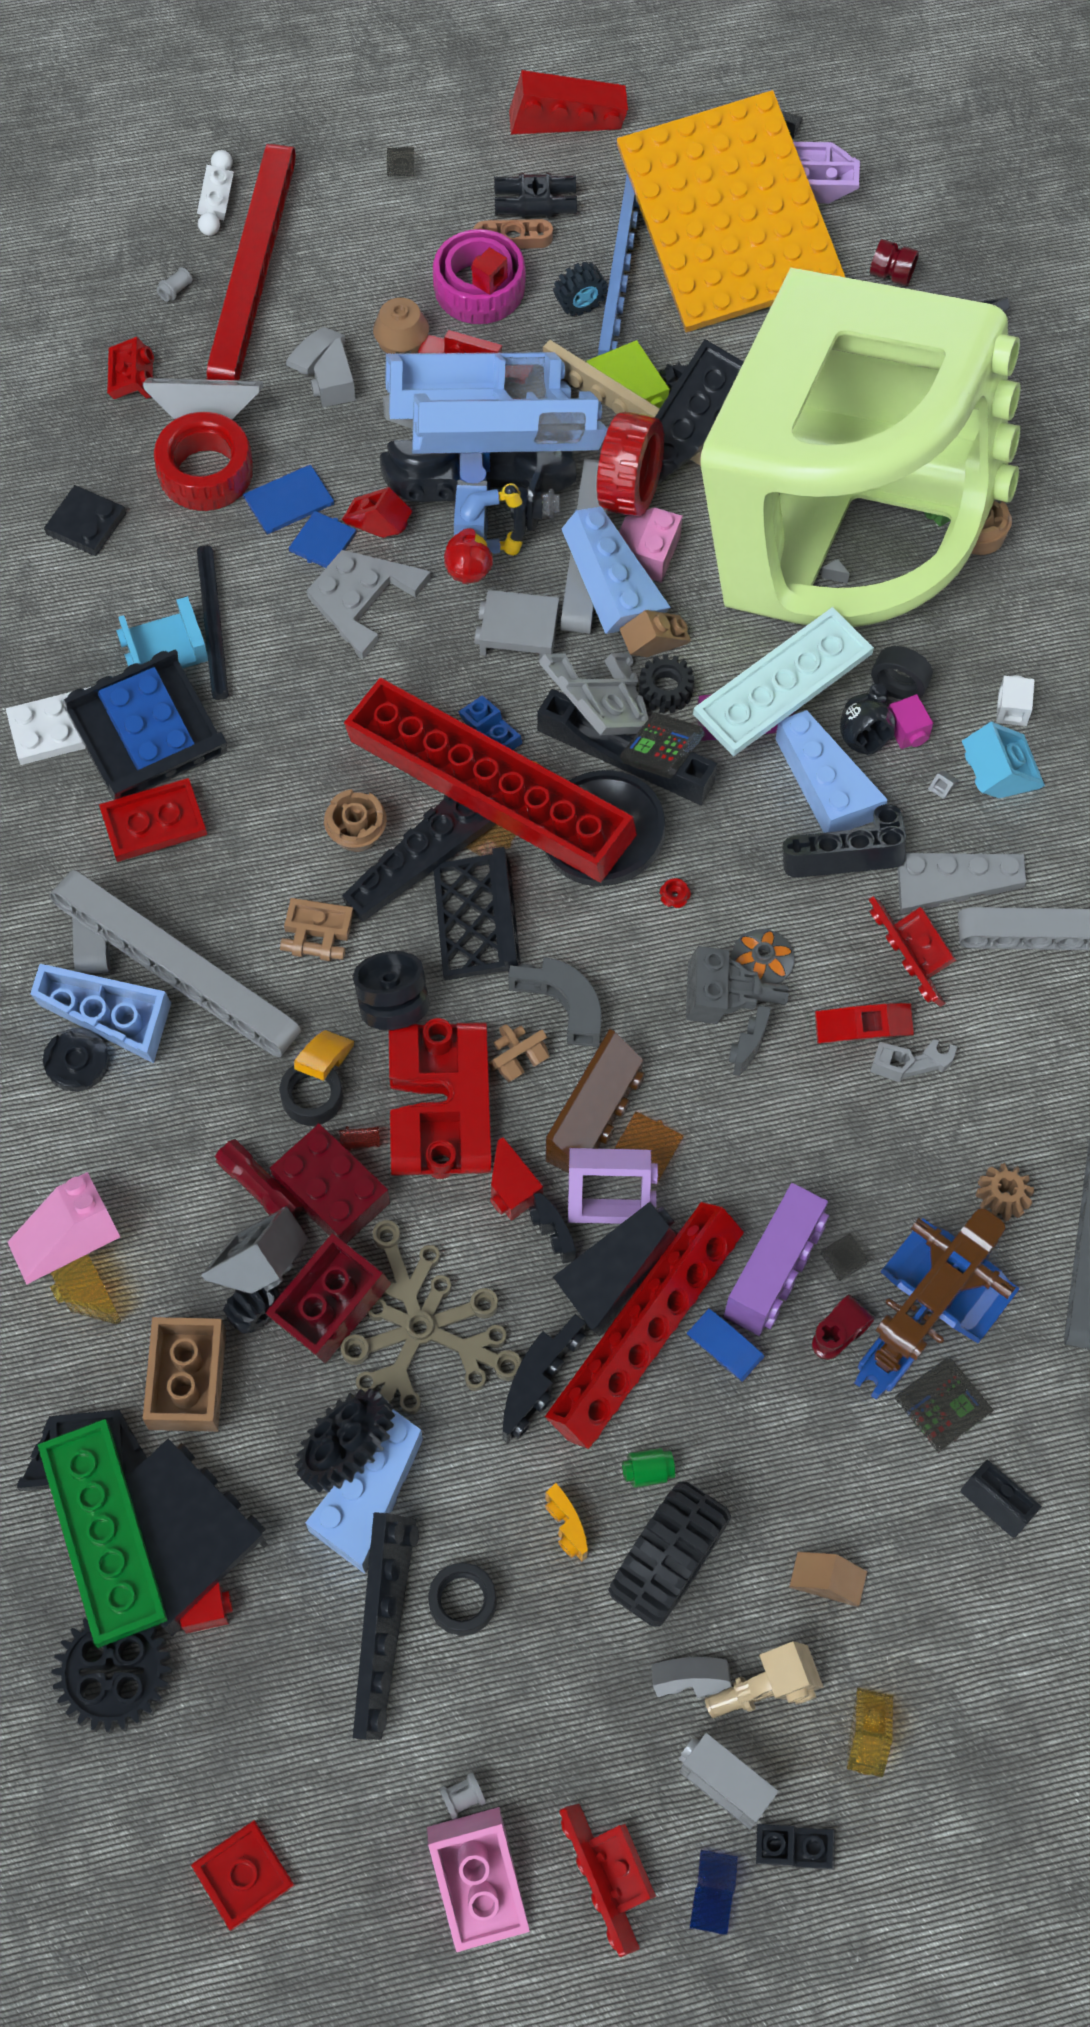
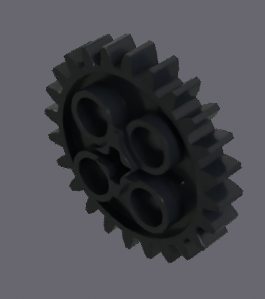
M370 1388L366 1393L360 1389L356 1396L349 1393L345 1402L338 1399L336 1407L333 1410L328 1407L326 1409V1416L316 1419L318 1425L315 1428L308 1429L307 1432L310 1434V1437L301 1441L300 1444L304 1449L296 1454L300 1458L295 1463V1466L299 1469L296 1472L297 1475L312 1490L315 1489L319 1493L323 1489L330 1492L333 1486L340 1489L345 1479L350 1483L353 1482L354 1474L357 1471L363 1474L365 1470L364 1465L367 1462H375L373 1457L375 1452L384 1450L380 1444L390 1439V1435L386 1431L394 1427V1424L390 1421L395 1417V1414L391 1411L393 1406L378 1391L374 1392Z
M84 1618L83 1626L85 1630L79 1632L77 1629L71 1628L70 1631L75 1639L72 1642L62 1640L60 1643L67 1649L66 1653L54 1655V1658L62 1663V1667L51 1670L54 1676L61 1678V1681L55 1683L52 1687L57 1692H65L57 1702L61 1706L71 1703L65 1713L70 1718L80 1712L77 1724L81 1727L86 1725L91 1719V1730L93 1732H97L102 1723H104L106 1732L109 1734L113 1733L115 1723H118L121 1729L126 1732L128 1731V1720L130 1719L140 1726L142 1724L140 1713L144 1711L153 1716L154 1711L150 1706L151 1702H164L157 1693L158 1690L170 1688V1685L162 1680V1676L171 1674L173 1670L168 1666L162 1665V1663L169 1660L171 1654L165 1651L159 1652L166 1644V1641L163 1638L153 1640L158 1632L153 1626L145 1631L143 1630L104 1645L101 1658L95 1662H88L87 1652L94 1646V1641L88 1620ZM131 1644H138L140 1652L137 1658L132 1661H124L123 1651ZM112 1664H115L120 1670L144 1668L143 1674L116 1672L111 1680L104 1673L80 1675L82 1669L109 1671L112 1668ZM129 1681H136L138 1683V1691L135 1696L129 1699L122 1698L121 1689L124 1684ZM92 1682H100L101 1693L95 1699L87 1700L84 1694L86 1687Z

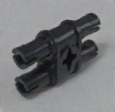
M521 172L519 176H494L495 195L519 194V197H495V216L520 215L522 219H525V216H547V218H550L553 214H577V195L552 196V194L558 193L576 194V175L552 176L549 172H546V174H524V172Z

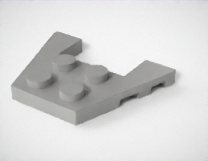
M341 550L307 589V596L329 623L332 622L339 630L340 636L351 644L358 657L364 659L379 639L377 633L357 622L389 583L416 597L430 581L431 576L430 572L424 569Z
M611 653L605 659V663L614 679H579L566 654H544L539 660L543 669L600 735L644 734L645 729L649 728L650 722L643 696H638L635 687L639 682L637 674L632 673L630 665L633 663L630 653Z

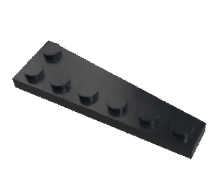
M444 795V799L434 809L431 807L423 815L424 819L414 829L410 828L403 835V840L394 849H389L379 858L375 865L371 866L342 895L344 903L348 907H353L354 914L364 922L435 870L443 862L449 860L494 827L496 823Z
M373 1513L353 1728L354 1739L382 1740L383 1731L387 1725L386 1711L412 1548L417 1545L419 1540V1530L416 1526L417 1519L390 1513Z

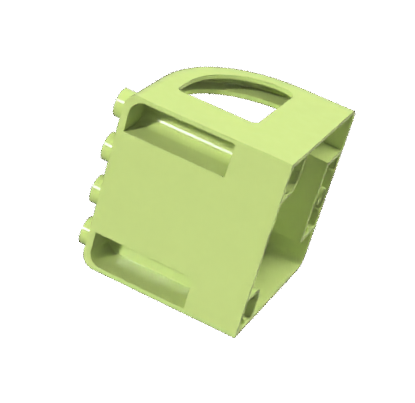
M790 267L705 440L701 453V471L725 607L801 625L810 624L833 607L852 627H859L887 621L919 607L937 595L959 574L977 543L994 500L1011 502L1019 478V467L1009 465L1008 462H1012L1016 454L1020 438V426L1009 424L1008 420H1012L1018 406L1020 383L1009 381L1008 376H1011L1017 362L1020 339L1019 337L1008 335V319L999 307L982 302ZM862 498L941 515L951 520L937 553L923 565L903 576L879 584L861 587L830 588L813 586L846 511L854 499Z

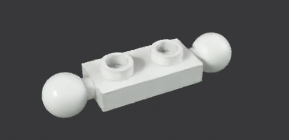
M224 150L216 151L211 157V165L206 167L197 214L201 215L198 220V227L203 234L208 236L218 232L220 228L219 220L224 221L234 173L229 171L233 164L232 157Z

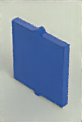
M314 511L289 546V551L307 559L308 563L313 562L327 568L340 551L347 548L357 531L339 522L338 518L332 519Z

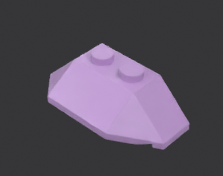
M793 142L817 203L829 204L859 189L860 161L858 159L852 158L846 151L832 142Z

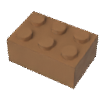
M152 1317L143 1421L148 1430L218 1432L226 1343V1328L222 1319Z

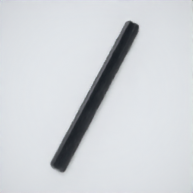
M210 545L199 546L197 548L211 693L215 700L227 699L229 693L214 554Z

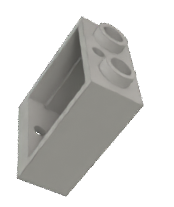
M705 1733L701 1740L694 1736L679 1758L683 1762L679 1773L749 1830L756 1824L779 1792L707 1733Z

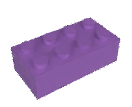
M791 1182L728 1297L724 1318L759 1337L765 1327L771 1330L783 1303L780 1298L785 1301L788 1299L795 1285L798 1273L803 1271L814 1244L818 1243L825 1230V1224L830 1216L825 1213L828 1204L827 1200Z

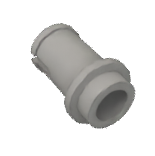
M181 267L167 280H161L157 287L158 295L164 301L175 300L176 294L192 283L190 273Z

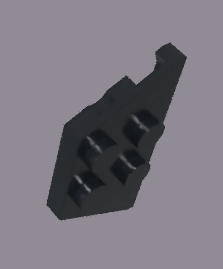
M120 1410L49 1416L42 1431L43 1436L40 1442L35 1445L30 1456L31 1461L23 1478L20 1477L17 1488L19 1491L50 1489L38 1444L104 1419L109 1423L125 1478L147 1457Z

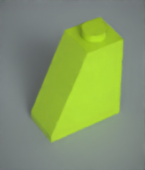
M637 340L586 361V363L659 409L669 395L668 386Z

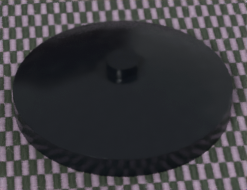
M614 770L592 771L569 780L571 783L633 816L637 835L601 883L545 852L554 868L568 879L589 886L616 885L628 881L645 871L658 856L663 846L666 832L664 811L655 792L639 778Z

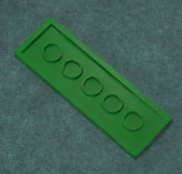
M104 1419L38 1444L94 1645L99 1648L168 1621L109 1423Z

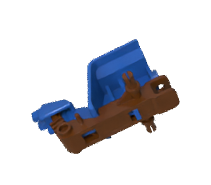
M978 1209L975 1211L956 1237L944 1229L933 1226L924 1218L922 1220L918 1218L911 1227L912 1233L880 1271L895 1286L910 1297L903 1306L890 1298L886 1299V1304L897 1313L893 1318L888 1314L884 1317L875 1330L880 1334L879 1338L858 1364L860 1372L854 1384L860 1387L866 1380L873 1381L876 1388L871 1396L877 1400L886 1390L892 1391L912 1363L918 1359L928 1345L923 1341L927 1334L938 1343L944 1342V1338L932 1329L939 1318L958 1332L979 1343L1020 1288L1010 1282L999 1268L987 1261L999 1238L1005 1231L1004 1222L988 1210ZM917 1301L922 1305V1307L918 1310L915 1316L911 1318L907 1315V1313L909 1312V1310H911L912 1312L916 1311L918 1307L915 1306L914 1303ZM929 1311L933 1313L931 1316L927 1315ZM922 1319L926 1321L923 1326L919 1324Z

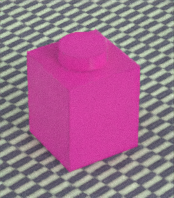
M916 694L889 704V708L895 717L896 730L894 737L900 748L918 747L924 744L930 737L933 722L918 695Z

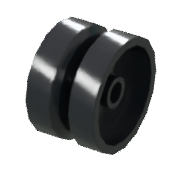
M404 951L378 953L364 959L355 968L352 977L358 997L361 1018L368 1026L379 1030L401 1029L420 1021L427 1014L430 1000L425 984L424 969L421 960L414 954Z

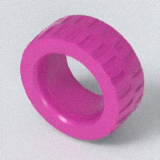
M484 229L467 230L453 235L437 250L433 260L435 297L441 308L451 317L470 324L493 323L513 313L524 297L526 282L524 257L517 245L505 235ZM489 247L507 257L508 278L491 295L473 284L465 283L455 275L460 270L472 266L474 259L478 255H482Z

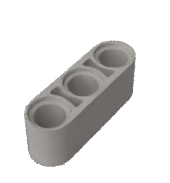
M72 917L75 971L85 974L109 973L110 943Z

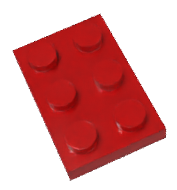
M189 778L99 804L117 862L207 835Z

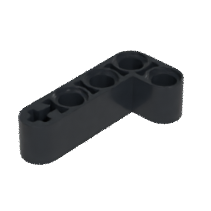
M883 804L874 810L873 828L791 836L783 842V869L788 876L800 878L899 867L905 862L906 833L902 812L896 805Z

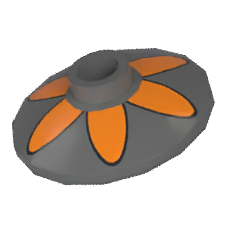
M755 929L743 934L735 942L731 952L732 960L740 963L748 971L758 972L759 979L766 983H782L791 974L795 962L794 951L788 940L779 933L768 929ZM764 950L769 952V955L761 956L758 952Z

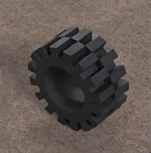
M663 654V660H660L657 655L653 657V663L648 660L645 663V668L642 667L639 679V695L643 696L645 705L650 703L651 710L655 711L656 707H660L659 713L664 714L665 708H669L670 713H675L676 706L679 710H682L684 704L688 705L693 694L694 675H692L693 670L691 666L687 667V662L684 659L679 663L678 656L674 655L673 659L669 660L668 654ZM660 678H671L678 683V686L673 690H662L656 687L655 681Z

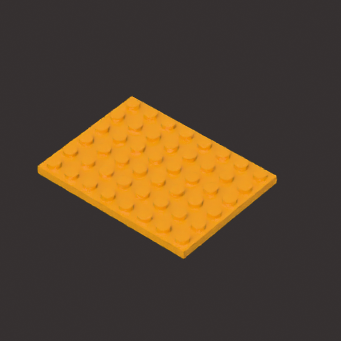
M773 90L617 138L618 150L686 333L772 306L790 267L845 277Z

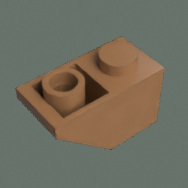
M644 610L619 628L630 655L650 657L691 642L687 633L688 627L686 622L680 615Z

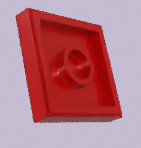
M255 1820L191 1864V1867L231 1932L295 1887Z

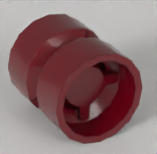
M881 239L871 263L870 275L882 279L891 276L892 282L908 286L918 261L919 251L906 246L898 249L897 243Z

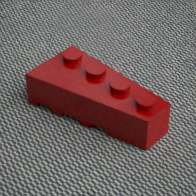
M521 70L509 109L511 135L621 130L628 111L626 85Z

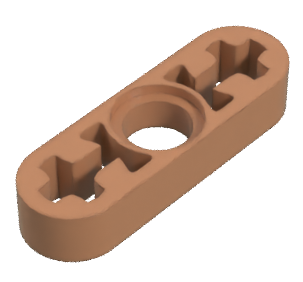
M543 219L480 221L473 228V230L495 231L508 237L506 235L508 232L516 231L520 233L518 237L508 238L519 249L545 248L553 241V227L550 222Z

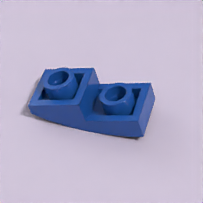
M483 695L458 711L459 716L466 725L502 745L514 750L523 744L521 735L502 719L501 711Z
M709 1308L686 1333L692 1341L714 1357L722 1367L741 1382L746 1379L765 1357L753 1344Z

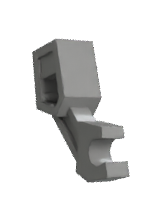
M933 1039L922 1055L913 1057L910 1049L879 1042L870 1072L896 1082H900L905 1077L940 1070L943 1072L951 1066L957 1046L950 1044L948 1053L941 1054L936 1048L939 1040ZM893 1059L900 1063L904 1062L905 1065L901 1068L900 1066L890 1065V1062Z

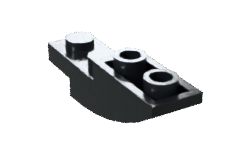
M574 1314L554 1339L542 1331L521 1361L513 1378L504 1411L502 1433L503 1440L507 1444L514 1437L520 1439L531 1425L529 1421L531 1416L536 1411L543 1412L552 1401L553 1382L547 1376L549 1375L553 1378L563 1367L565 1362L562 1359L569 1350L577 1351L586 1339L584 1334L586 1322L578 1315Z

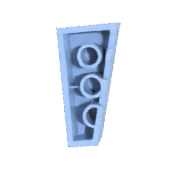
M600 506L576 510L562 527V531L605 634L619 632V628L644 610L666 613L671 607L603 508Z
M805 710L788 716L778 723L775 739L823 833L851 830L873 822L874 810L878 806L887 804L886 797L814 717Z
M39 964L30 993L39 1006L154 1063L171 1006V1001L165 991Z
M392 1410L395 1417L390 1420L394 1427L386 1431L390 1435V1439L380 1444L384 1450L375 1452L373 1455L375 1462H367L364 1465L365 1470L363 1474L357 1471L354 1474L353 1482L350 1483L345 1479L340 1489L333 1486L305 1522L311 1534L364 1574L369 1565L373 1513L392 1512L403 1482L407 1478L423 1441L421 1429L395 1410Z

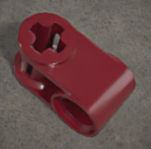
M848 1294L817 1326L811 1344L813 1352L821 1359L830 1360L836 1358L849 1344L858 1339L871 1326L875 1317L854 1297ZM830 1337H832L835 1341L829 1340L828 1342H826L823 1340V1338L827 1340Z

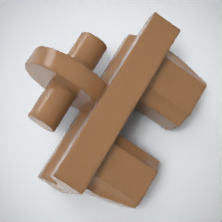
M507 1024L499 1027L502 1037L493 1043L497 1050L502 1049L506 1045L510 1049L488 1062V1065L492 1071L498 1069L500 1074L509 1083L525 1073L516 1059L521 1053L525 1052L533 1067L550 1057L547 1047L543 1042L547 1038L543 1030H540L519 1043L518 1038L526 1034L524 1028L520 1025L512 1030Z

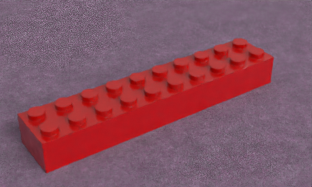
M381 677L344 721L352 743L600 883L637 835L634 818L630 814Z

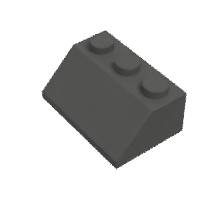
M285 1206L234 1235L201 1275L205 1281L251 1294L261 1288L269 1291L283 1281L282 1275L293 1267L291 1262L303 1254L301 1249L308 1241V1237L289 1208Z

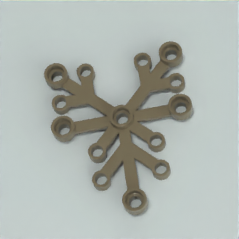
M390 1220L378 1222L373 1229L374 1243L385 1251L396 1283L390 1281L391 1285L384 1294L403 1302L407 1314L386 1305L384 1300L379 1299L375 1305H381L383 1311L379 1314H373L369 1311L367 1313L368 1317L374 1321L384 1319L399 1326V1328L368 1339L356 1334L350 1335L343 1340L341 1353L347 1363L359 1365L368 1358L370 1353L403 1341L405 1343L394 1365L372 1373L362 1372L357 1376L356 1386L358 1391L362 1389L366 1393L369 1388L375 1391L377 1386L384 1384L380 1394L390 1404L397 1390H399L402 1411L408 1415L416 1414L421 1408V1400L419 1395L413 1390L407 1369L419 1345L427 1344L430 1341L459 1353L466 1372V1386L472 1391H479L486 1384L485 1373L479 1369L477 1361L494 1368L496 1375L500 1379L505 1381L513 1380L521 1363L519 1355L510 1350L496 1354L485 1349L487 1346L500 1348L505 1344L506 1331L502 1326L493 1325L486 1332L466 1339L440 1329L473 1316L483 1319L492 1317L498 1309L496 1294L490 1289L482 1288L473 1293L469 1303L435 1314L442 1298L447 1297L451 1292L449 1278L444 1275H438L432 1279L431 1291L422 1309H420L416 1297L430 1269L435 1267L440 1261L439 1250L433 1245L424 1246L419 1253L420 1260L409 1279L397 1246L400 1241L398 1226ZM385 1233H390L393 1235V1238L389 1242H384L381 1240V1236ZM427 1252L436 1254L435 1259L432 1261H427L423 1257ZM439 1282H444L447 1284V1288L444 1291H437L435 1285ZM482 1301H487L491 1304V1307L484 1311L479 1309L478 1305ZM418 1324H423L427 1329L424 1333L419 1334L414 1331V1327ZM493 1332H499L503 1337L499 1341H492L490 1335ZM353 1347H359L362 1350L361 1354L357 1357L351 1356L349 1351ZM505 1363H511L514 1365V1370L506 1373L501 1367ZM477 1374L481 1376L482 1381L475 1385L470 1383L469 1378ZM365 1378L373 1381L372 1386L369 1388L361 1387L360 1383ZM414 1398L417 1404L413 1408H407L404 1406L405 1400Z

